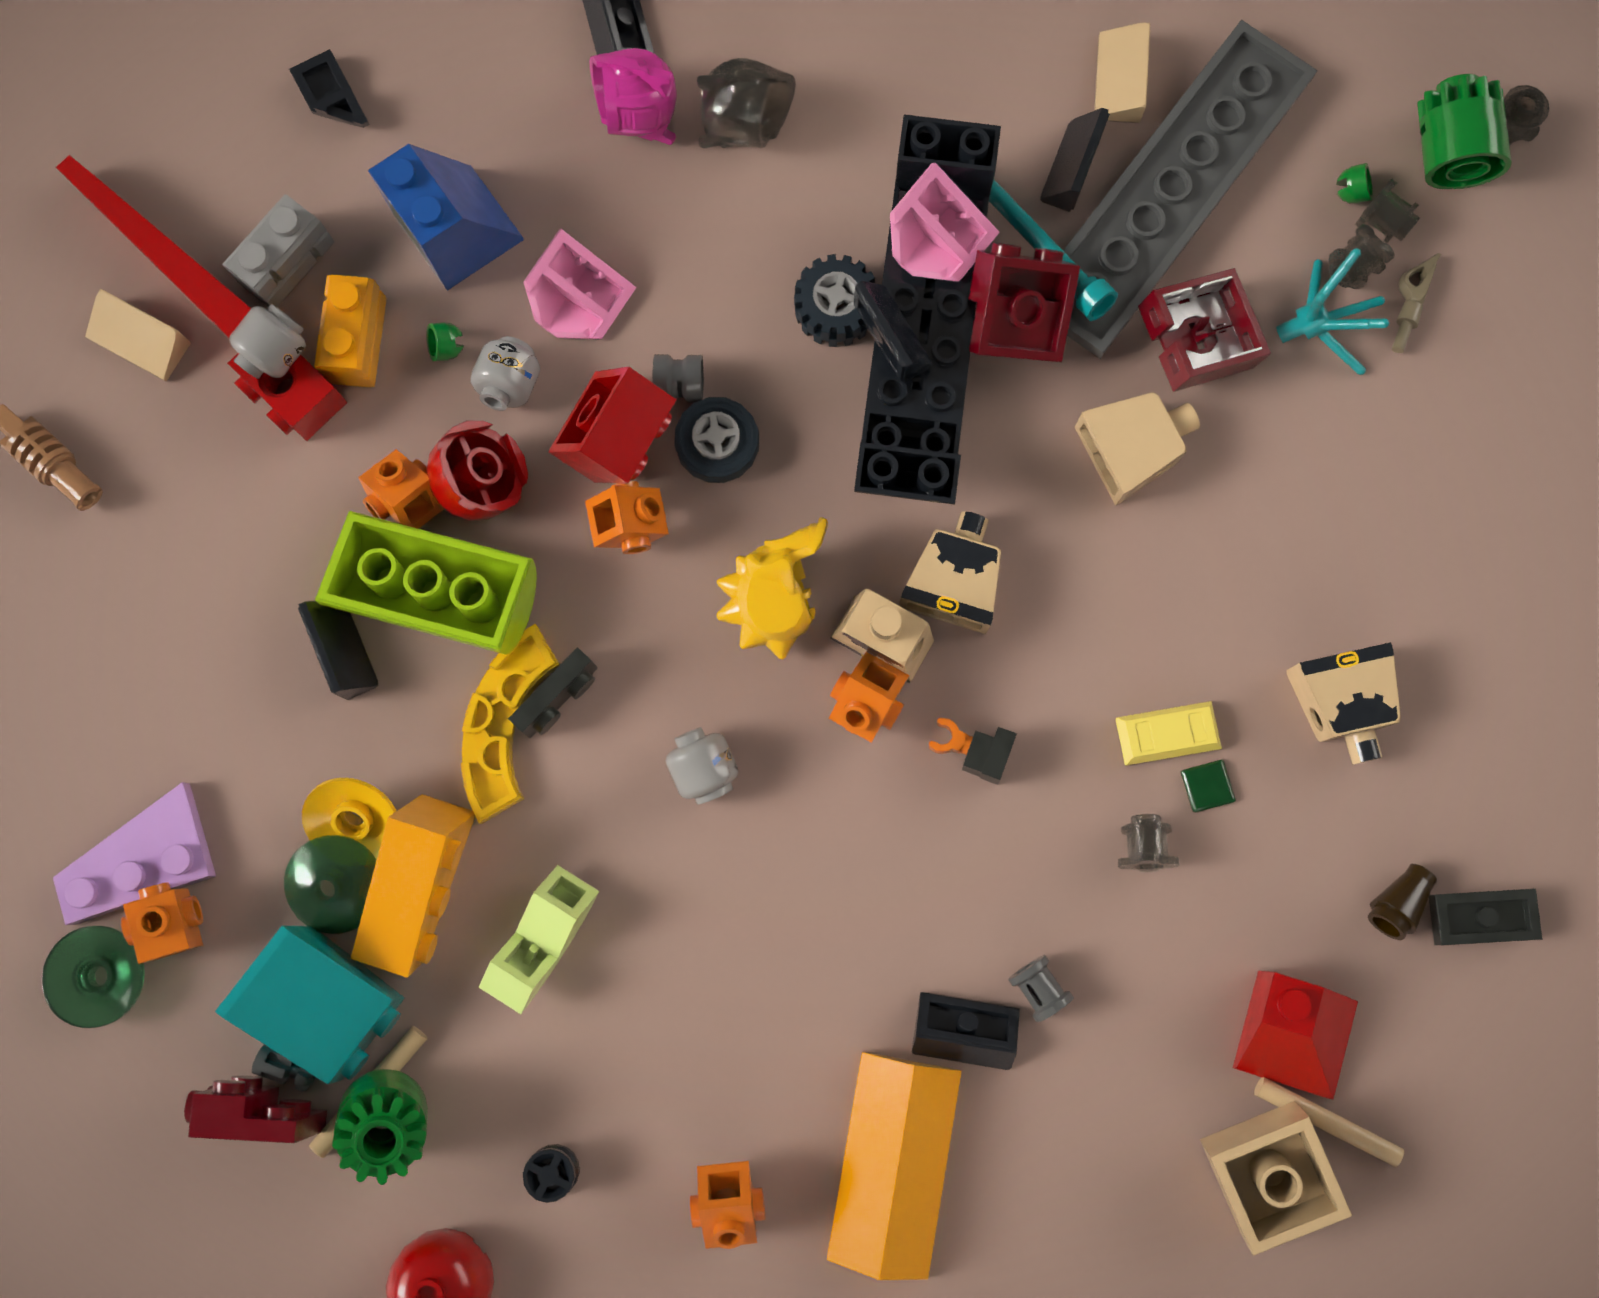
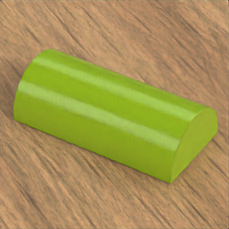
M349 511L315 601L324 606L506 655L517 646L529 621L536 592L537 572L533 559Z

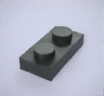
M577 647L508 719L530 738L536 732L540 735L544 734L560 718L561 713L558 709L571 696L577 699L590 688L595 681V677L592 674L598 667Z
M1536 889L1429 895L1434 945L1543 940Z

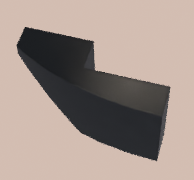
M331 49L289 68L313 114L362 128L370 125Z

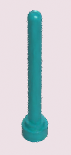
M993 180L989 202L1034 249L1046 248L1064 252L1020 205ZM1064 252L1063 260H1062V261H1066V262H1069V263L1076 264V263ZM1080 269L1075 293L1076 307L1089 321H1094L1111 309L1118 298V293L1105 279H1097L1095 276L1088 277Z

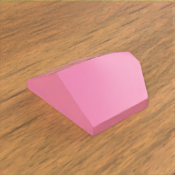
M936 163L930 164L890 213L893 257L903 269L916 277L959 282L975 263L977 250L985 251L1000 233Z
M562 229L558 230L524 280L535 322L557 338L602 339L637 288Z

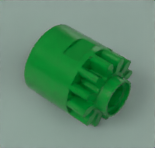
M1460 74L1441 81L1437 85L1436 91L1424 92V99L1417 102L1420 134L1422 136L1421 146L1425 181L1429 186L1437 189L1470 188L1495 180L1510 169L1512 161L1505 119L1506 110L1503 88H1501L1499 80L1488 82L1487 76L1479 77L1475 74Z
M374 1070L358 1077L344 1092L338 1108L332 1147L337 1149L341 1157L340 1168L346 1169L350 1167L356 1171V1180L358 1182H363L367 1176L377 1177L380 1185H385L389 1175L397 1173L399 1176L405 1177L408 1174V1166L414 1160L422 1158L423 1146L427 1136L428 1107L423 1090L413 1078L396 1070ZM383 1126V1127H387V1128H386V1129H378V1128H375V1127Z

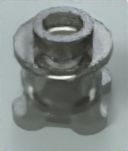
M1529 85L1516 86L1510 89L1504 97L1509 144L1511 145L1519 140L1528 142L1534 140L1539 134V126L1548 117L1550 109L1548 99L1536 87Z
M1391 179L1355 223L1361 229L1368 222L1386 236L1384 239L1386 243L1393 237L1402 241L1421 219L1414 214L1419 206L1417 202L1411 205L1392 191L1398 183L1394 179Z
M1366 224L1360 225L1355 230L1356 236L1348 240L1346 247L1337 248L1329 255V273L1332 276L1353 249L1358 248L1361 251L1359 258L1338 284L1342 287H1350L1352 289L1364 287L1371 273H1382L1386 269L1385 263H1389L1395 257L1391 246L1383 243L1375 235L1374 230Z
M1140 814L1132 816L1131 823L1121 828V833L1127 836L1128 858L1118 859V868L1139 870V872H1156L1160 869L1179 867V857L1169 856L1167 834L1172 832V826L1161 822L1160 815Z

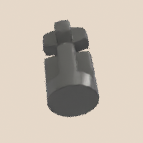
M266 1045L260 1048L252 1065L253 1074L283 1085L286 1084L289 1078L295 1079V1089L302 1092L307 1091L315 1080V1076L296 1066V1064Z

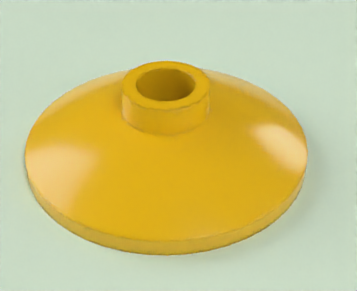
M334 778L322 782L310 792L303 804L301 816L303 828L308 839L322 854L341 864L368 866L376 863L387 819L396 812V809L389 798L373 785L354 778Z

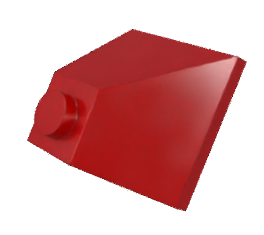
M1258 970L1233 1068L1334 1100L1358 1001L1327 988L1277 972Z

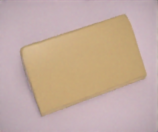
M1137 23L1099 33L1095 110L1100 108L1108 109L1110 114L1108 121L1140 123L1147 101L1150 23Z
M102 289L99 290L95 298L85 337L167 382L191 342L173 327Z

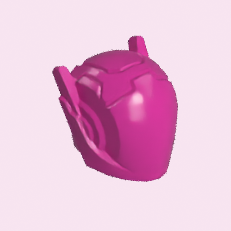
M638 48L591 56L589 63L594 95L601 122L607 125L608 134L638 136L649 141L654 139L668 145L673 144L676 135L668 130L667 127L674 115L677 90L673 73L665 61L648 50Z

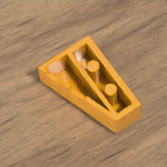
M421 794L388 817L350 959L406 978L422 963H429L438 941V935H435L434 932L439 918L447 907L451 893L450 887L475 819L473 810Z

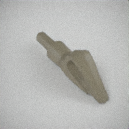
M1440 253L1406 271L1399 280V291L1406 301L1396 321L1400 326L1392 346V351L1396 353L1404 352L1411 329L1418 327L1423 310V302L1437 265L1436 262L1441 256ZM1419 272L1420 283L1416 287L1409 279Z

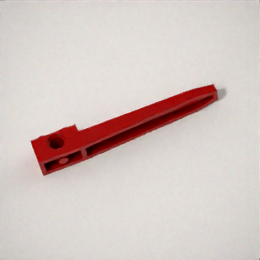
M68 155L58 164L56 168L198 309L230 338L232 332L251 308L72 156ZM239 353L227 363L240 375L234 384L254 404L263 398L272 407L266 416L286 435L295 430L308 441L348 403L302 355L297 358L286 374L279 378L271 377L266 373H263L259 379L253 377L234 362ZM293 379L292 386L288 391L277 394V388L283 381Z

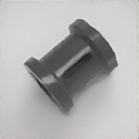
M1046 955L1031 961L1008 979L1012 986H1019L1035 1010L1032 1016L1036 1022H1042L1051 1017L1074 999L1070 991H1063L1048 969L1049 960Z

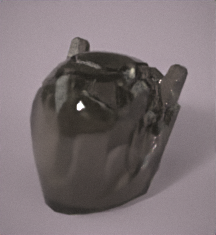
M748 58L728 60L714 68L708 75L698 76L697 85L702 89L700 95V115L706 133L699 137L700 147L721 146L725 148L738 146L764 148L770 139L777 138L789 113L796 88L794 76Z

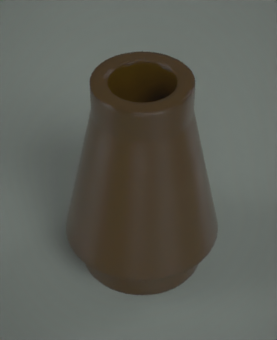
M1410 864L1398 879L1370 902L1372 910L1368 915V920L1381 933L1395 940H1403L1407 934H1414L1431 890L1437 883V878L1425 867L1418 864Z

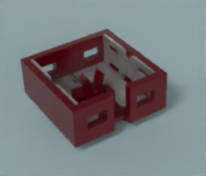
M1235 268L1155 289L1138 305L1151 340H1160L1164 352L1158 357L1173 392L1253 369L1271 354ZM1195 324V326L1191 330L1189 325ZM1202 343L1204 348L1199 349L1197 344Z

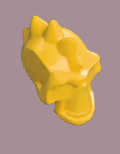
M819 517L818 523H811L809 526L798 529L785 537L765 540L763 546H759L746 556H737L736 572L717 580V585L731 599L717 612L716 617L722 622L741 625L739 643L741 649L766 645L779 659H785L796 639L809 628L815 618L816 611L815 607L810 608L808 598L812 594L811 589H805L801 579L806 578L801 559L816 553L820 549L828 527V521L824 517Z

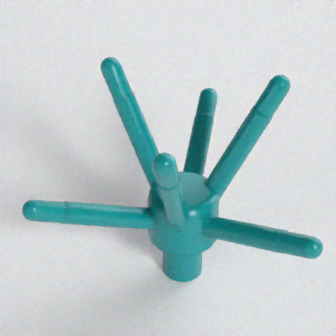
M1355 248L1341 263L1320 292L1323 262L1320 259L1314 261L1307 305L1296 309L1297 317L1276 326L1282 343L1303 334L1306 335L1308 340L1317 336L1357 374L1363 375L1366 372V368L1327 331L1387 328L1390 322L1385 318L1340 319L1381 306L1385 303V298L1378 296L1329 312L1324 305L1326 299L1361 255L1360 249Z

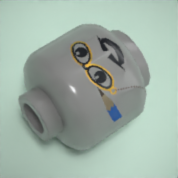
M273 304L268 309L259 306L253 307L230 335V344L239 353L234 362L257 379L263 373L271 377H282L306 347L305 340L300 335L304 328Z
M506 336L499 340L489 341L483 346L473 368L470 381L474 390L480 395L481 402L489 408L504 411L507 407L518 408L528 402L539 376L540 365L534 356L533 349L527 343L520 339Z
M699 727L674 739L677 748L667 755L666 765L681 797L686 799L695 798L696 803L699 805L733 790L731 782L737 777L739 771L723 735L719 733L705 735L702 727Z

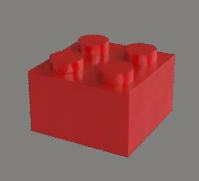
M629 366L595 371L548 452L594 483L628 484L630 480L636 479L644 470L648 461V456L645 453L654 438H659L670 425L672 414L669 412L676 399Z

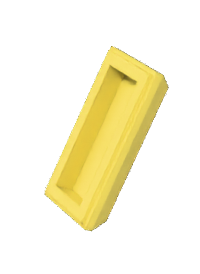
M1212 701L1115 718L1125 766L1222 749Z

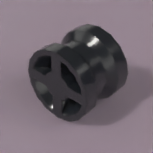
M547 1145L538 1150L527 1161L523 1171V1182L528 1194L534 1199L545 1203L556 1202L565 1197L578 1181L580 1174L579 1161L575 1153L563 1145ZM558 1166H559V1168H560V1170H561V1175L565 1176V1178H563L562 1176H560V1171H559V1169H558Z

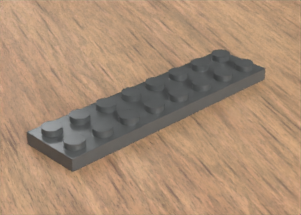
M1241 19L1063 250L1076 265L1081 266L1080 269L1088 277L1095 276L1097 279H1105L1118 293V298L1111 309L1094 321H1089L1076 307L1077 300L1074 298L1067 334L1069 338L1099 359L1102 358L1136 313L1138 305L1159 283L1312 81L1318 70Z

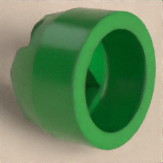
M1367 163L1351 166L1344 170L1337 178L1336 185H1347L1346 188L1337 192L1342 201L1349 204H1358L1373 200L1372 178Z
M445 322L428 324L426 340L432 361L454 359L462 352L464 345L456 344L455 337L463 336L457 326Z

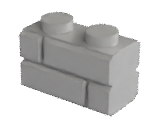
M284 194L222 265L241 286L269 307L273 304L278 307L316 264V258L323 256L335 241L320 220L291 197Z

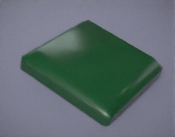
M1222 759L1181 770V776L1192 812L1196 813L1236 801L1225 763Z

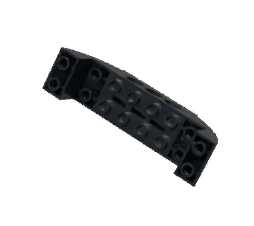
M904 114L892 210L930 164L936 163L987 218L989 197L996 172L1001 126ZM891 223L882 285L888 289L932 361V366L925 372L903 383L899 381L874 340L854 492L955 505L961 455L958 454L970 361L969 348L977 303L969 300L975 263L959 282L912 276L893 257Z

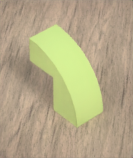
M557 865L533 892L516 932L490 961L479 988L519 1014H522L565 953L590 911L599 891Z

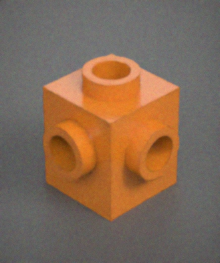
M397 449L358 477L367 494V497L363 499V503L375 518L387 519L391 522L419 529L444 509L438 504L430 490L427 467L418 459L411 462Z
M629 481L628 484L616 483L607 490L585 501L594 547L622 548L623 554H637L650 550L651 542L669 534L660 488L639 487V482Z
M866 651L853 672L849 674L843 671L836 682L830 697L837 700L828 719L841 725L850 733L856 734L872 743L881 726L891 730L905 704L897 701V698L909 675Z
M169 882L160 883L138 890L139 900L123 904L126 916H123L121 919V928L126 942L130 946L134 945L138 964L155 961L204 946L198 925L203 923L202 909L196 896H190L188 888L171 890Z
M749 1161L697 1166L698 1195L690 1196V1214L692 1228L702 1227L705 1248L720 1247L732 1249L740 1245L757 1243L756 1221L766 1220L763 1188H753Z

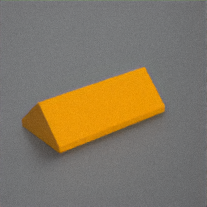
M862 1052L827 1253L828 1261L877 1280L928 1279L961 1070Z

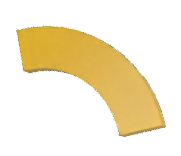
M536 623L524 631L519 643L512 652L506 655L498 653L491 661L490 667L483 676L475 693H472L465 713L462 727L461 771L470 806L480 824L524 800L513 767L512 746L516 726L508 718L530 697L538 685L560 666Z

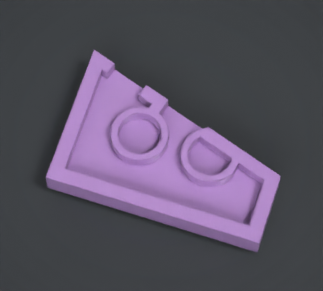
M180 783L53 877L65 925H76L124 908L123 904L139 900L138 890L149 886L169 882L171 890L181 889L216 876L190 783Z

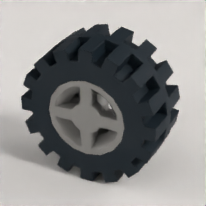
M836 254L827 255V261L822 262L819 257L812 261L811 269L806 266L801 272V279H797L795 285V315L798 324L801 323L802 331L807 336L812 334L815 342L822 344L823 340L829 341V347H837V342H844V345L848 346L853 344L854 338L857 337L861 340L866 335L868 328L854 306L856 284L860 281L875 283L873 273L871 271L866 272V265L859 260L855 265L852 263V257L844 255L842 260H836ZM844 303L842 307L837 308L838 305Z

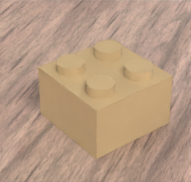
M1296 1101L1200 1139L1240 1234L1253 1256L1352 1216L1310 1117Z

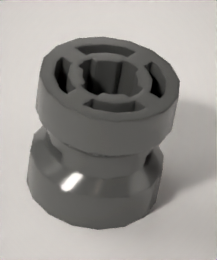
M654 354L652 382L672 397L684 398L688 403L703 400V356L687 355L684 359H673L668 354Z

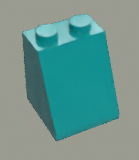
M281 926L215 1012L223 1019L326 1084H332L343 1080L344 1077L351 1080L362 1069L370 1056L365 1052L366 1048L376 1035L383 1038L394 1027L401 1016V1013L396 1009L405 997L360 962L350 959L351 955L314 926Z

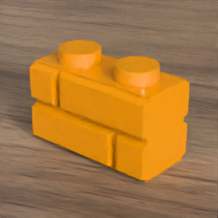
M327 275L324 293L327 300L323 301L314 367L331 384L375 387L387 298L382 290H379L380 287L374 279Z

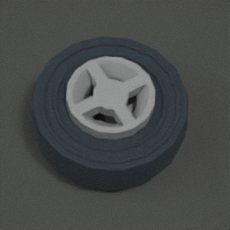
M708 397L693 403L682 413L675 428L674 447L681 465L692 476L708 483H726L739 478L753 465L759 452V430L754 417L742 404L726 397Z

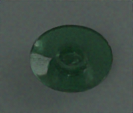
M325 835L305 843L291 857L284 875V892L291 910L301 922L319 932L340 934L358 928L375 868L376 858L363 844L346 836ZM322 880L330 881L334 885L335 893L333 896H327L322 892Z
M86 926L76 929L62 937L54 945L46 958L42 971V990L45 1000L58 1018L72 1026L97 1028L112 1024L126 1015L137 1002L144 984V963L138 964L134 945L130 946L126 942L123 932L107 926ZM100 967L105 968L107 972V980L103 985H99L95 980V973Z

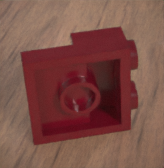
M993 242L991 252L977 250L969 300L977 302L969 351L985 356L1062 362L1081 266L1062 261L1064 252L1046 248H1035L1034 257L1021 256L1022 247Z
M231 1076V1080L213 1081V1086H209L207 1090L190 1091L185 1102L184 1117L185 1121L190 1123L189 1138L294 1144L321 1133L322 1129L326 1126L327 1110L311 1109V1101L302 1099L280 1100L278 1104L279 1087L262 1086L263 1077Z

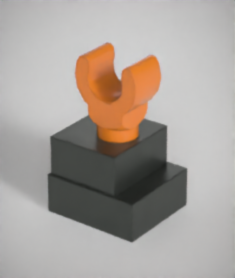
M942 717L938 718L937 725L948 729L952 738L947 744L930 741V750L938 754H946L951 751L965 754L966 758L962 771L979 776L980 779L998 785L1017 733L998 727L995 737L976 730L974 736H970L960 731L952 720Z

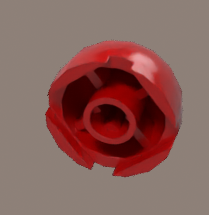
M466 420L449 429L429 454L427 475L433 496L438 504L450 514L467 520H488L507 511L518 503L522 497L520 496L522 487L527 484L528 480L525 456L516 441L507 433L501 436L496 431L489 429L493 425L491 423Z
M448 1228L427 1231L407 1244L393 1262L386 1284L387 1298H491L494 1286L492 1262L487 1253L483 1254L481 1248L473 1242L474 1239L465 1232Z

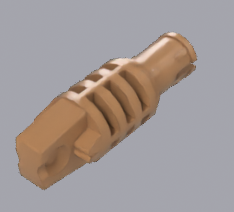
M4 404L0 405V431L6 436L0 441V446L40 483L55 486L74 503L78 510L85 511L94 506L101 498L103 491L76 467L74 454L33 416H30L23 422Z

